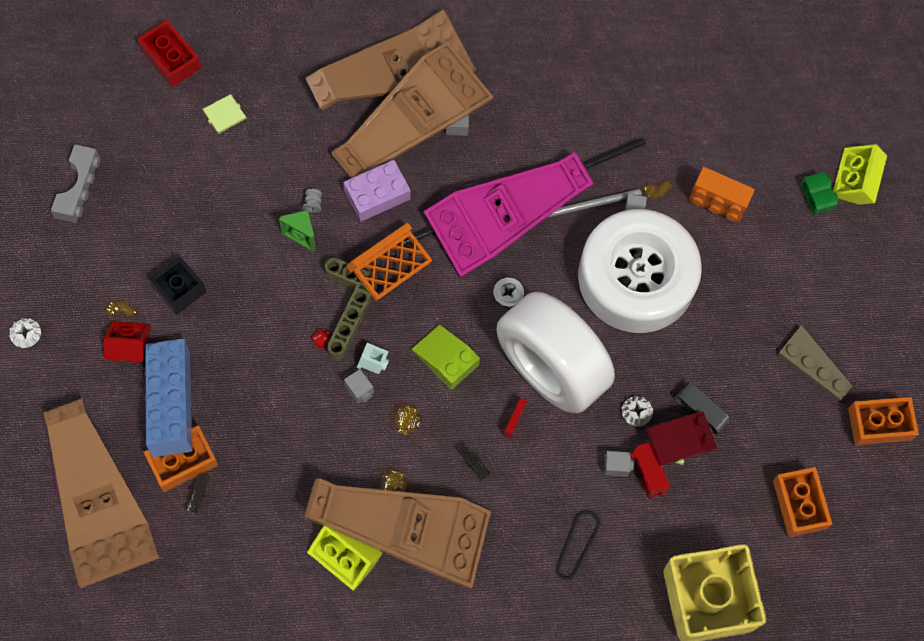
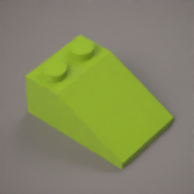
M440 324L411 349L450 390L455 388L474 371L480 362V358L464 342Z

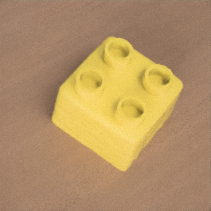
M747 545L674 556L666 564L664 578L680 641H705L746 634L765 624L766 618L763 604L760 599L753 563Z

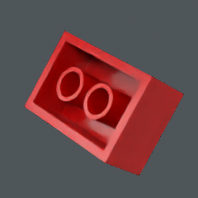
M165 20L137 39L140 50L171 88L202 69L197 54L168 20Z

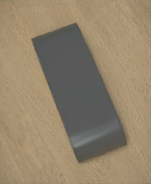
M687 383L675 396L677 403L690 414L704 411L713 434L717 435L730 421V417L719 406L691 383Z

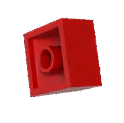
M112 321L104 336V359H110L115 362L121 360L132 363L143 362L146 357V344L149 343L151 324Z

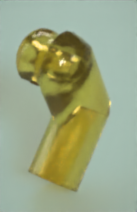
M667 180L659 187L649 184L645 187V193L650 198H661L672 187V184Z
M112 301L106 308V312L109 315H115L117 311H121L129 318H132L136 314V310L124 301Z

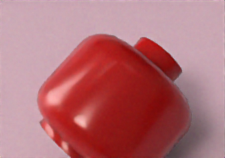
M319 329L312 335V341L318 349H325L328 347L332 334L328 330Z

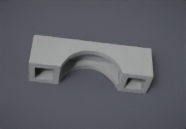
M74 144L69 162L72 169L78 173V180L69 191L56 194L51 212L56 219L77 223L78 217L80 218L83 213V203L89 196L88 188L94 182V171L100 165V157L96 149Z

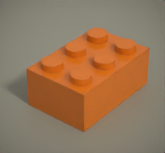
M703 166L689 201L696 206H703L709 209L714 214L723 215L728 220L739 223L755 189Z
M912 397L856 401L848 408L855 445L912 441L919 435Z
M199 425L192 428L191 452L152 457L149 450L144 452L163 492L218 466Z
M816 467L779 474L773 479L788 537L827 530L833 525Z

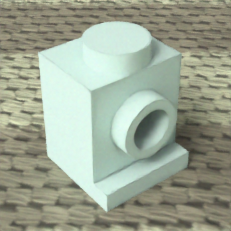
M367 343L357 368L360 369L362 367L377 374L381 370L385 371L389 362L386 359L388 351Z

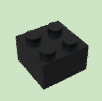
M181 257L150 279L153 289L176 315L207 292L204 283Z

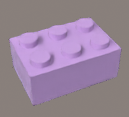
M395 160L343 182L344 192L360 222L411 199V190Z

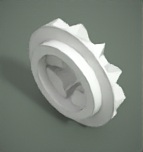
M503 278L496 283L493 294L495 300L501 306H508L510 308L523 298L524 289L516 279ZM505 289H507L508 291L514 290L512 292V297H510L509 295L503 296L505 294Z
M21 318V320L14 322V325L10 328L9 337L14 345L20 348H28L39 341L41 328L31 318ZM23 327H25L27 331L30 330V332H27L26 338L22 334H20L21 332H23Z
M635 395L628 398L622 406V416L632 426H643L652 418L653 408L650 405V401H647L644 397H637ZM636 404L639 409L643 410L640 412L639 418L637 413L632 411L635 409Z

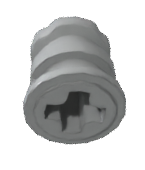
M306 190L304 201L306 204L303 205V210H308L311 213L321 211L322 208L319 205L322 201V192L320 190Z

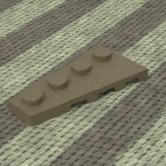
M802 325L778 354V356L839 402L852 387L850 382Z

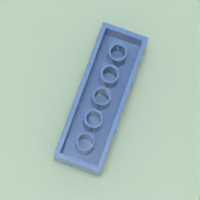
M185 339L146 344V446L152 457L192 451L190 350Z

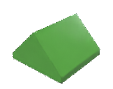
M308 210L281 216L279 221L282 235L314 252L316 249Z

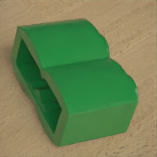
M825 172L803 178L801 181L802 190L813 215L836 208L839 199L837 194L831 189L832 181Z

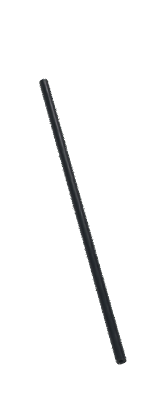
M640 138L583 162L586 169L643 146L646 142L644 138ZM497 199L496 205L499 206L501 204V200ZM429 227L413 235L418 241L435 234L433 227ZM408 238L404 240L403 247L411 244Z

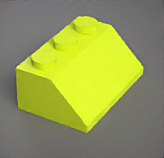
M877 144L844 148L833 192L837 194L839 199L858 205L875 203L887 155Z
M323 526L307 552L353 591L373 569L383 554L371 546Z

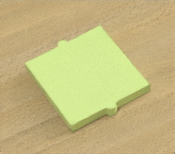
M231 94L203 109L209 119V124L213 125L218 134L246 119L240 109V104L236 103Z

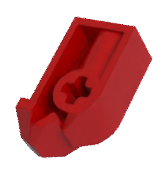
M643 443L637 445L631 454V460H636L635 465L648 498L652 499L668 493L670 485L662 466H659L652 444Z

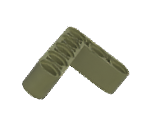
M330 258L325 264L328 279L354 290L328 343L329 357L334 361H340L345 357L373 297L357 276L353 279L347 278L349 274L355 275L354 272L350 273L346 268L349 263L337 258ZM332 267L338 268V270L335 272H332L329 269ZM364 269L360 270L365 277L371 278V272ZM374 283L373 288L375 291H377V283ZM360 297L365 299V301L362 303H359L356 300ZM350 314H356L358 316L355 319L348 318ZM343 330L350 332L347 336L340 334ZM334 347H340L342 349L340 352L337 353L332 351Z

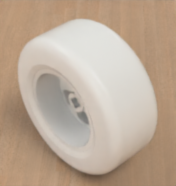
M648 209L621 211L603 220L589 235L578 268L580 291L590 310L609 326L630 333L654 332L675 322L689 307L701 279V257L690 233L673 218ZM629 251H642V257L634 259ZM652 255L661 264L652 266L648 262V258ZM618 258H623L628 263L626 269L615 267V262ZM653 273L663 274L664 278L661 284H656L651 280ZM627 276L631 283L628 287H625L617 279ZM637 284H646L649 292H637Z
M531 292L498 321L497 336L510 362L530 386L557 408L569 413H581L613 384L615 377L614 367L604 345L584 320L557 298L543 292Z

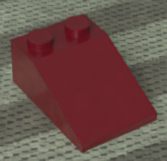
M704 411L646 429L659 466L702 456L717 449Z

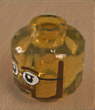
M406 405L404 408L398 409L394 426L399 428V433L409 436L410 432L416 433L422 420V415L419 414L420 410Z
M392 469L390 472H385L379 489L405 492L408 485V480L405 478L406 475Z

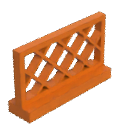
M409 223L397 229L346 266L350 273H355L375 301H378L433 261L411 233L412 227ZM406 238L411 241L412 249L403 247ZM390 249L399 250V257H389ZM403 251L412 253L411 261L402 259ZM415 254L421 255L425 262L422 264L416 263ZM377 258L385 260V268L376 266ZM389 261L398 263L397 271L388 269ZM402 264L411 265L410 273L401 272ZM363 268L371 269V278L365 277L360 270ZM375 270L384 272L383 281L374 279ZM388 273L397 275L396 283L387 282ZM374 283L383 285V291L379 295L373 288Z

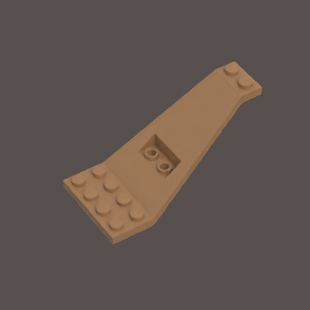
M442 10L413 29L319 69L306 77V80L319 107L324 110L341 100L389 95L405 77L402 76L403 72L408 73L423 55L447 41L473 72L476 71V68L445 10Z
M447 41L423 55L354 135L331 154L347 174L354 178L398 157L490 102L494 97Z
M80 399L44 412L69 550L80 588L159 559L150 526L91 423L83 400Z
M319 478L315 479L304 518L465 588H472L491 511L458 497L337 486Z

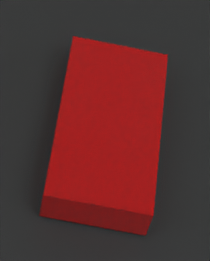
M519 399L506 426L503 436L509 440L526 407V399Z

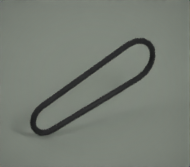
M582 511L575 517L556 568L558 576L562 579L568 580L574 577L599 530L600 520L592 511ZM582 514H591L597 520L596 529L573 573L565 577L561 575L559 568L578 518Z

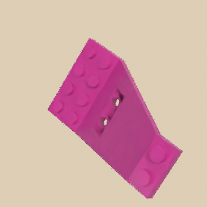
M574 152L553 164L456 191L425 210L424 213L457 272L462 277L497 256L579 193L593 186L594 182L577 152ZM497 199L501 200V204L499 206L496 205ZM506 215L510 216L509 222L505 221Z

